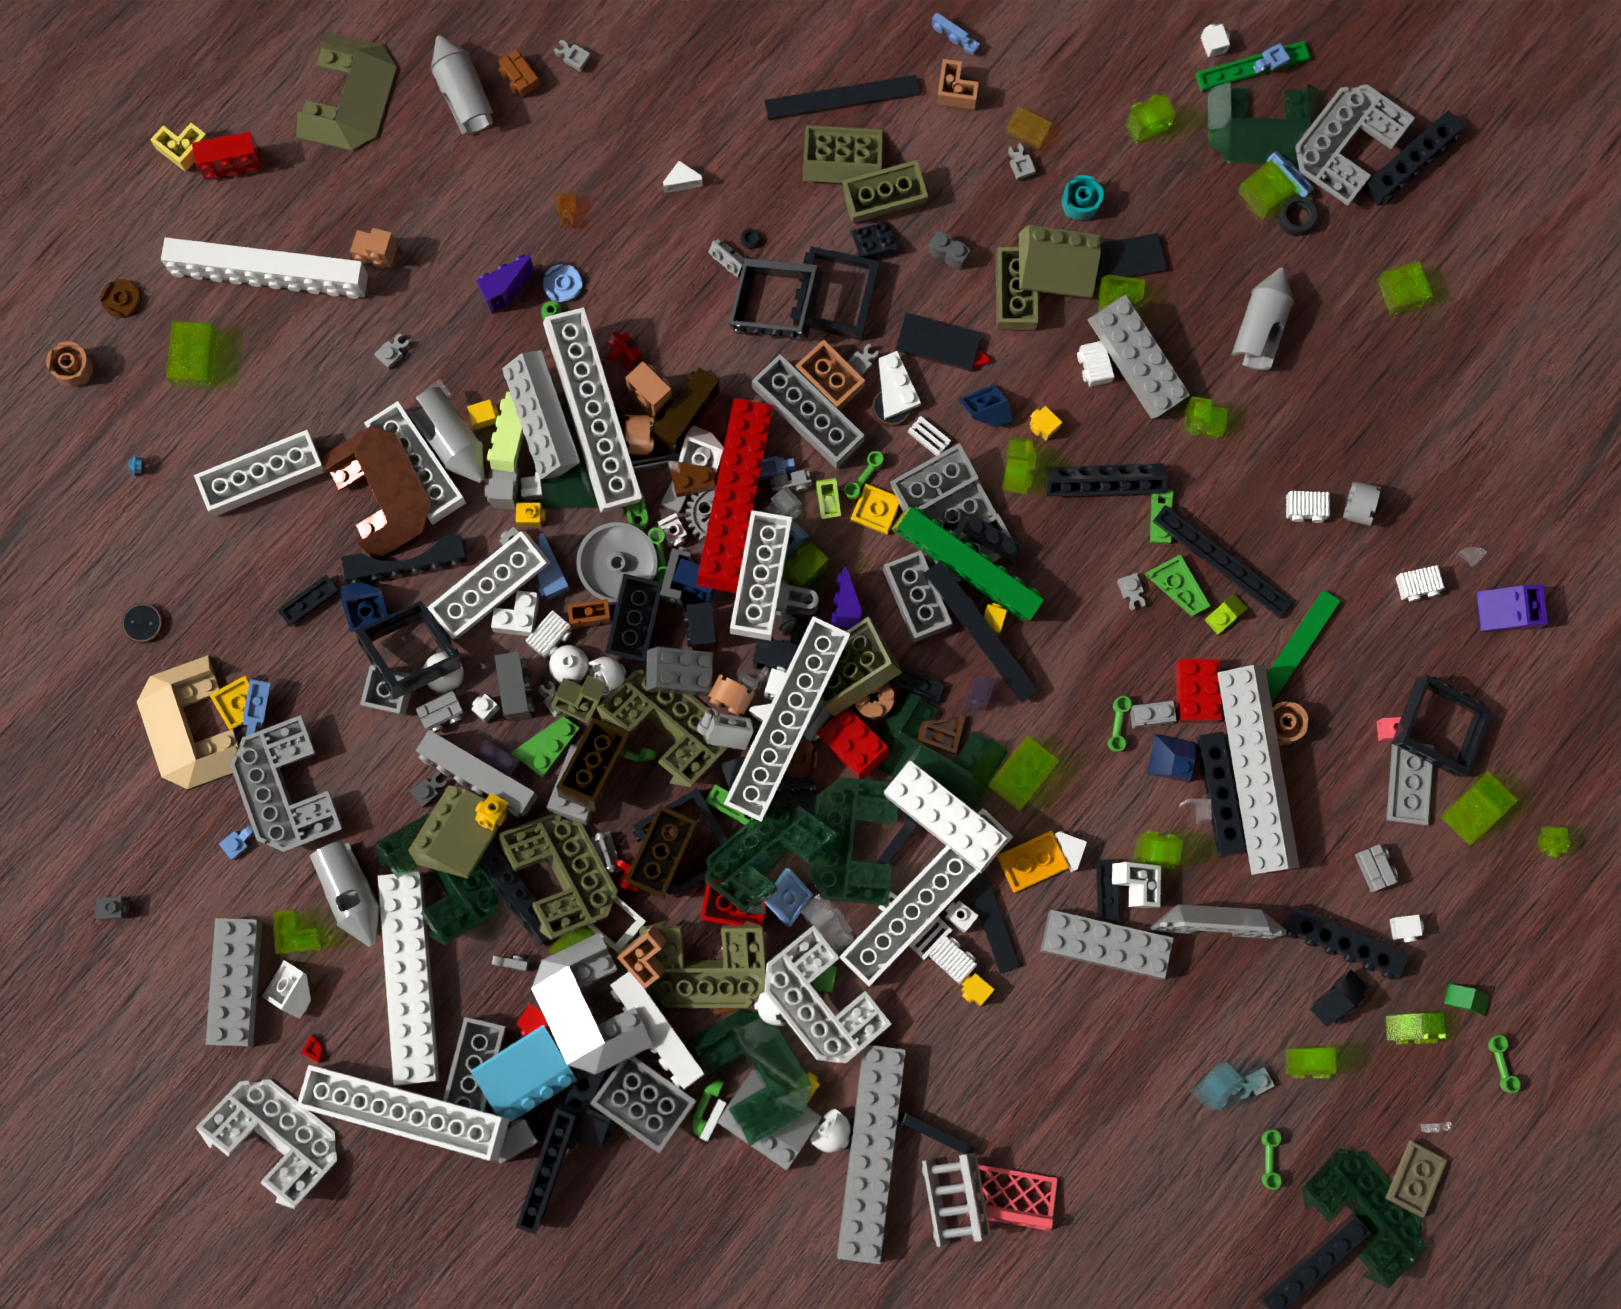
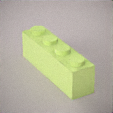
M506 392L505 399H502L500 403V411L502 412L501 416L498 415L496 419V427L498 428L497 432L492 434L491 443L493 447L488 450L487 460L490 461L491 469L515 473L524 433L510 392Z

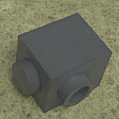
M121 896L96 898L97 920L127 919L130 907L126 898Z

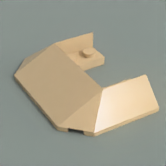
M208 655L150 676L137 700L161 777L188 790L233 774L230 762L239 749V743L233 729L195 743L183 709L185 706L210 698V694L220 689Z

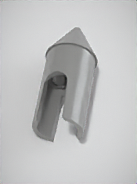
M437 36L430 69L431 74L434 75L461 133L464 135L478 133L491 126L494 122L490 115L493 111L481 86L480 78L471 60V54L445 37Z
M1284 268L1277 269L1251 290L1252 295L1231 354H1245L1243 366L1257 370H1268L1272 366L1291 307L1294 305Z
M440 387L428 389L418 395L416 398L423 408L417 411L408 410L406 412L443 462L445 469L476 482H483L485 480L483 443L476 438Z
M343 840L318 849L310 855V858L336 918L337 926L368 947L374 946L380 905H378L349 843L344 844Z

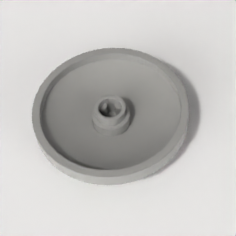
M609 522L594 528L581 542L576 558L577 571L581 582L591 594L601 600L608 599V602L616 603L623 574L654 580L657 571V554L653 543L642 530L624 522Z

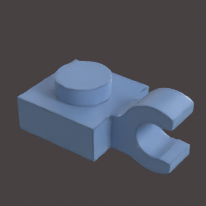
M1278 44L1264 51L1262 54L1264 58L1256 61V65L1253 68L1256 73L1262 72L1268 66L1273 71L1288 63L1290 58L1282 45Z
M247 826L240 834L234 831L219 843L231 860H234L249 848L246 842L255 835L253 828Z

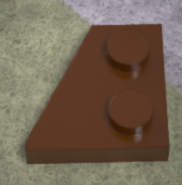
M668 461L677 498L716 488L710 467Z
M959 716L922 722L917 742L950 754H956L965 717Z

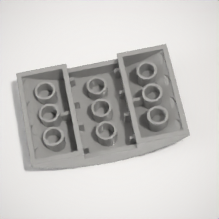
M960 443L890 481L903 512L907 508H914L916 506L925 512L924 516L929 520L933 518L940 522L942 529L943 524L957 523L961 517V524L955 532L958 535L957 539L962 543L965 541L975 547L974 551L979 555L983 553L990 557L991 563L1001 558L995 552L961 532L968 518L973 514L1011 537L999 514H996L979 483V477ZM928 556V558H929V560L931 561V563H932L933 566H934L936 563H938V562L935 561L933 558H931L930 556ZM948 570L956 582L962 580L960 577H958L953 572Z

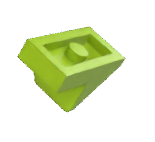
M836 478L816 481V493L821 519L841 516Z
M1233 594L1212 612L1205 621L1217 634H1220L1248 608Z

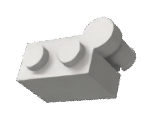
M707 708L703 719L698 723L697 731L706 736L707 744L746 750L753 734V727L750 718L722 713L718 716L716 709L712 708L710 712V708Z

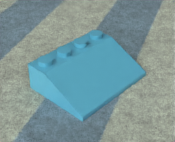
M544 1025L470 1071L498 1116L510 1119L508 1124L577 1081Z

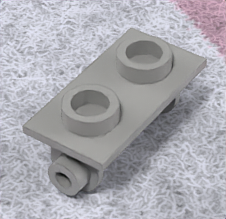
M713 240L708 253L729 272L738 277L745 258L737 252L731 255L730 253L733 251V248L724 240Z
M809 471L790 473L792 480L789 481L787 474L773 476V479H769L771 487L775 486V488H772V495L784 496L789 494V491L797 490V492L808 490L812 482L807 480L810 479Z
M602 832L590 838L608 874L622 871L615 865L619 858L611 833Z

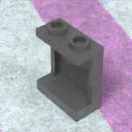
M678 547V549L672 548L660 595L665 604L684 608L686 599L682 591L672 587V579L681 558L693 561L695 559L689 549Z

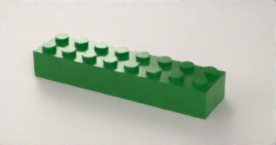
M915 506L914 508L910 507L904 510L891 529L935 561H941L948 570L997 604L1003 606L1004 609L1021 621L1032 619L1044 601L1037 590L1033 588L1029 590L1023 585L1024 581L1016 576L1012 578L1007 574V569L1001 565L995 566L992 564L990 557L983 553L979 555L974 551L975 547L966 541L962 543L957 539V534L951 530L945 531L942 529L940 522L933 518L929 520L924 516L925 512Z

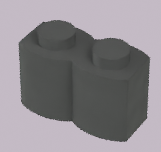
M941 231L935 232L928 246L930 255L936 259L944 260L947 265L956 270H961L969 257L970 250L966 245L953 241L949 235Z

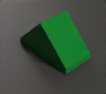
M1449 984L1444 1004L1485 1016L1490 996L1477 989Z

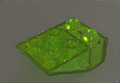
M1487 771L1481 774L1440 818L1471 846L1518 800Z

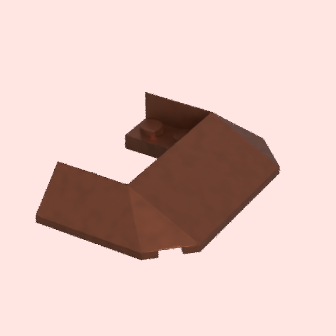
M369 426L324 454L322 472L331 473L339 490H344L361 478L366 477L381 508L380 511L356 525L362 537V540L357 542V544L372 558L379 560L425 531V520L427 513L430 512L431 503L396 433Z

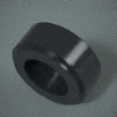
M751 228L744 230L740 236L742 246L746 249L756 248L760 243L759 233Z

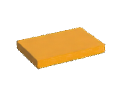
M1052 830L996 856L1013 893L1070 868Z

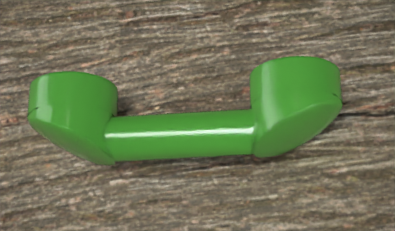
M871 452L867 458L869 466L856 483L850 482L845 485L844 493L847 498H859L861 495L860 489L872 473L881 469L884 459L880 452Z
M653 527L648 532V538L654 543L657 554L656 578L663 582L668 566L665 562L662 546L665 535L663 529Z
M1120 696L1113 703V709L1116 712L1113 735L1107 744L1114 752H1120L1126 746V741L1121 736L1124 712L1131 708V700L1127 696Z
M641 748L640 754L627 751L624 758L637 762H648L656 758L657 752Z
M1502 1035L1493 1036L1489 1041L1488 1047L1494 1053L1501 1074L1500 1086L1507 1093H1516L1521 1087L1520 1081L1517 1077L1509 1075L1503 1051L1508 1047V1041Z
M717 1079L704 1090L693 1115L694 1134L701 1136L707 1120L701 1117L711 1095L718 1097L724 1081Z
M1267 1130L1262 1135V1143L1265 1145V1173L1262 1176V1183L1270 1190H1276L1281 1185L1280 1176L1274 1173V1147L1278 1146L1281 1142V1135L1276 1130Z

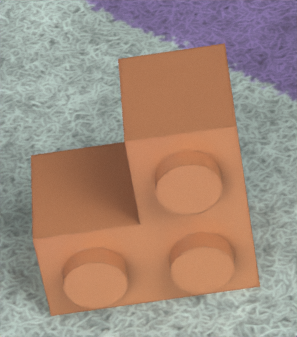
M943 59L936 104L974 110L979 82L960 80L962 62Z
M372 228L371 234L359 230L356 231L350 253L355 261H361L362 264L366 262L372 263L375 267L384 269L385 267L391 268L398 247L391 232Z
M654 925L625 947L617 957L644 989L657 980L666 969L654 954L662 949L667 940Z

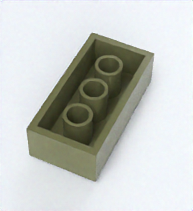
M998 247L996 252V330H1036L1038 324V292L1020 289L1019 247Z

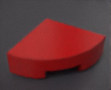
M977 350L972 368L990 364L991 361L986 354Z
M310 1034L301 1054L320 1063L323 1054L321 1043L315 1036Z

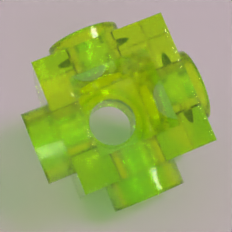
M1552 826L1541 828V835L1538 837L1540 853H1547V857H1560V854L1566 853L1570 847L1568 828Z

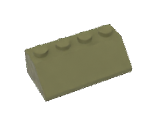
M917 160L842 180L846 206L852 224L926 204L928 199Z

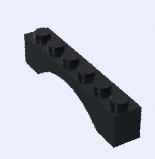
M461 534L441 537L426 552L404 561H380L362 553L341 557L344 577L348 584L363 583V581L368 580L378 582L382 581L384 577L399 578L405 573L420 574L426 569L435 571L442 569L443 566L451 565L452 567L463 565V562H467L464 540Z

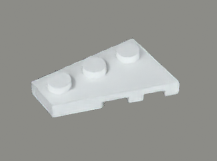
M895 351L879 358L884 420L920 406L921 402L898 352Z

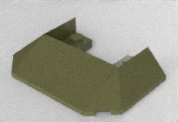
M327 32L319 40L321 51L316 66L318 69L348 75L339 108L305 101L303 111H297L296 138L348 151H355L365 142H371L377 138L397 66L382 44Z
M635 670L597 706L603 722L614 725L631 733L647 718L675 742L658 762L673 775L670 784L691 787L728 748L707 744L706 736L697 731L698 723L703 719L707 709L705 705L693 695L646 691V672L644 670Z
M553 813L498 834L502 855L507 861H510L514 871L548 860L563 889L560 893L533 903V908L541 922V933L552 940L608 917L617 894V889L582 823L563 819L561 815Z
M746 920L742 926H722L723 960H685L682 926H666V921L639 929L640 935H642L654 925L667 940L662 949L654 954L666 969L657 980L645 988L650 994L653 993L665 1008H748L765 990L763 927Z

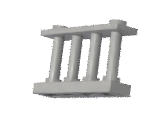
M976 1152L959 1155L960 1161L937 1165L936 1158L922 1161V1173L926 1181L934 1227L933 1237L937 1247L950 1244L949 1238L972 1235L974 1242L991 1238ZM961 1170L963 1183L940 1186L939 1173ZM959 1192L966 1193L967 1205L944 1208L942 1195ZM966 1213L970 1215L971 1226L948 1229L946 1216Z

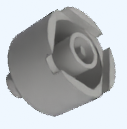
M1353 482L1343 518L1348 521L1371 526L1372 515L1376 510L1381 487Z

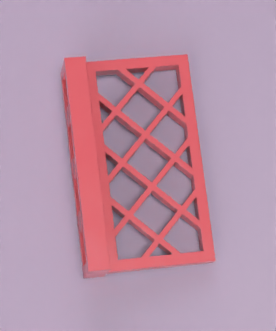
M978 1165L979 1170L986 1171L991 1177L990 1180L982 1185L983 1193L988 1198L985 1202L988 1220L1047 1231L1052 1229L1057 1178ZM1001 1174L1007 1175L1012 1181L1005 1188H1002L996 1180ZM1021 1178H1027L1033 1185L1025 1192L1017 1184V1181ZM991 1181H994L1000 1191L990 1197L984 1187ZM1043 1181L1052 1183L1051 1192L1045 1196L1037 1186ZM1014 1184L1021 1195L1011 1201L1005 1190ZM1033 1188L1041 1196V1199L1034 1204L1025 1195ZM1001 1193L1009 1202L1003 1208L998 1207L993 1201ZM1022 1196L1030 1206L1025 1211H1019L1014 1205V1202ZM1043 1200L1049 1207L1048 1216L1039 1214L1035 1209V1206Z

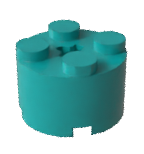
M1079 175L1074 177L1066 185L1062 197V207L1065 215L1079 221L1094 218L1103 200V188L1091 176Z

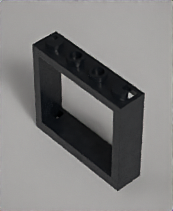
M811 246L809 253H805L803 264L813 265L814 259L818 258L867 269L869 274L856 327L812 318L810 329L862 341L880 261ZM799 278V282H802L801 289L797 288L795 300H797V305L792 307L790 318H793V326L799 327L809 279Z
M745 258L729 325L736 333L742 335L752 333L760 337L770 335L774 338L789 337L792 340L808 339L823 272L818 265ZM755 274L810 279L799 327L743 322Z
M422 601L355 631L357 643L394 700L460 669L459 660L461 656L458 653V649L452 647L450 637L447 634H443L441 624L433 619V614L424 606ZM421 619L446 656V659L397 681L372 641Z
M1427 674L1426 676L1416 677L1392 744L1455 777H1468L1492 710L1483 705L1484 702L1470 699V695L1467 693L1455 691L1452 685L1440 683L1436 677H1431ZM1427 689L1474 714L1456 762L1409 738Z
M697 788L665 806V808L673 811L693 799L728 858L677 888L672 881L667 893L668 895L673 894L675 898L739 861L735 851ZM656 812L633 825L635 831L632 833L637 842H643L646 835L642 828L651 824ZM653 867L655 873L658 874L657 867Z

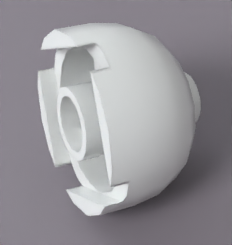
M565 645L556 649L551 655L549 671L554 680L559 684L563 678L579 684L588 675L589 660L580 648Z
M443 652L433 654L427 659L423 669L446 659V656ZM460 662V669L427 685L437 693L446 694L457 689L464 678L462 663Z
M601 657L589 662V665H592V668L588 669L589 675L607 683L602 697L606 699L624 682L626 669L623 664H619L617 660L611 657Z
M764 990L755 999V1010H758L759 1016L767 1024L784 1026L785 1023L782 1021L784 1017L766 996Z
M833 1109L823 1116L826 1120L821 1126L818 1122L810 1138L815 1147L828 1153L838 1151L840 1148L844 1149L850 1142V1123L848 1119L839 1111Z

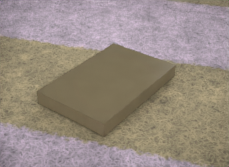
M1409 1141L1385 1199L1424 1218L1447 1159L1413 1141Z

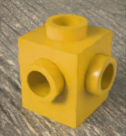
M490 793L485 801L481 800L477 805L475 820L482 827L493 831L496 825L501 826L504 822L509 803Z

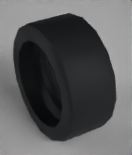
M1301 196L1292 197L1280 209L1278 215L1279 225L1289 235L1302 236L1308 233L1316 223L1318 216L1317 208L1308 198ZM1291 207L1303 208L1309 215L1307 224L1304 226L1293 225L1287 218V211Z

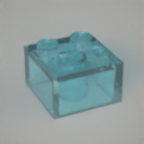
M1219 1062L1190 1093L1207 1110H1221L1228 1103L1227 1098L1241 1090L1243 1087L1241 1083L1244 1079L1227 1062Z

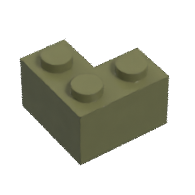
M589 675L582 686L563 678L550 707L588 723L607 683Z

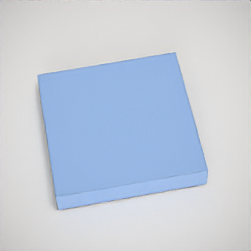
M785 868L763 898V902L786 926L791 927L813 894L791 869Z

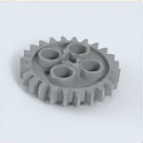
M715 489L697 493L698 496L691 495L694 502L687 503L691 509H686V514L691 516H688L686 521L692 522L688 527L689 529H695L693 536L700 534V542L706 538L708 518H710ZM702 506H708L710 508V511L708 513H702L700 512V508Z

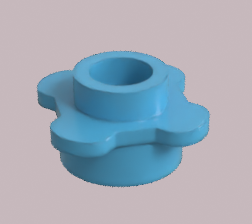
M133 454V459H129V471H133L132 476L135 473H141L142 457H136V454Z

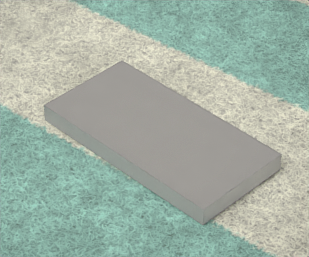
M1392 744L1386 821L1428 826L1433 765ZM1423 744L1428 748L1434 750V745Z

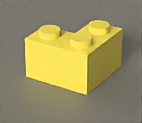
M192 123L179 136H176L165 126H162L151 138L155 148L185 172L195 162L192 143L208 140L207 135Z

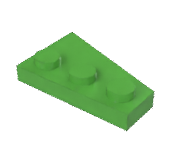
M1181 555L1145 573V576L1191 617L1210 607Z
M562 716L510 754L544 778L580 728Z

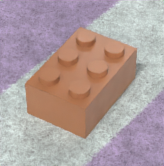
M822 340L795 365V369L839 411L865 387V380L825 340Z
M642 362L625 377L628 393L656 422L666 414L664 412L670 403L673 404L671 385L665 378L660 379L656 375L657 371L652 365L649 364L647 366Z

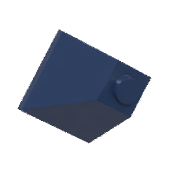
M995 384L958 398L960 404L972 419L994 428L1004 426L1008 422L1013 421L1009 402Z
M362 582L341 586V601L350 632H354L388 616L380 588Z
M1155 734L1147 774L1187 783L1192 777L1195 761V743Z

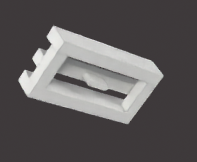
M922 416L908 430L912 437L936 456L941 454L951 443L949 438ZM920 424H922V425H923L924 427H926L929 431H931L934 435H936L940 440H942V441L944 442V444L941 443L938 439H936L933 435H931V434H930L927 430H925L922 426H920ZM918 429L927 438H929L938 447H940V449H936L932 444H930L927 440H925L921 435H919L914 430Z
M937 916L909 947L924 960L952 929ZM938 922L940 926L917 948L915 945ZM944 928L946 931L923 954L921 952L922 949Z
M718 1100L700 1136L701 1139L709 1140L727 1104L726 1102Z

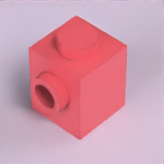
M1401 717L1381 718L1377 721L1378 741L1393 740Z

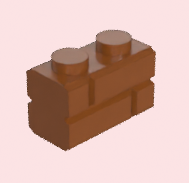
M518 49L499 59L500 68L498 71L504 79L508 78L511 82L509 86L514 94L518 92L521 97H524L540 87L538 76Z
M608 599L567 605L569 622L572 629L600 625L601 623H611Z

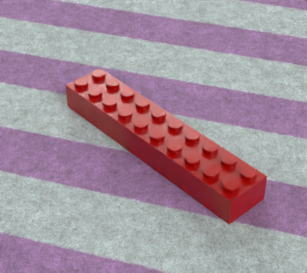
M734 398L698 572L697 586L737 593L749 522L754 508L773 405Z

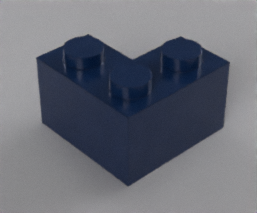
M681 558L672 579V587L689 593L690 603L711 602L717 589L697 586L700 565L693 560Z

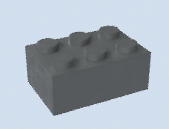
M655 647L647 650L646 691L694 696L709 694L712 690L713 653Z
M519 651L495 655L505 718L508 722L532 718V712H535V707L528 693L532 692L530 680L525 674L529 672L527 660L521 656Z

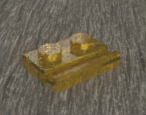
M1017 106L1005 129V133L1039 149L1051 128L1052 122Z

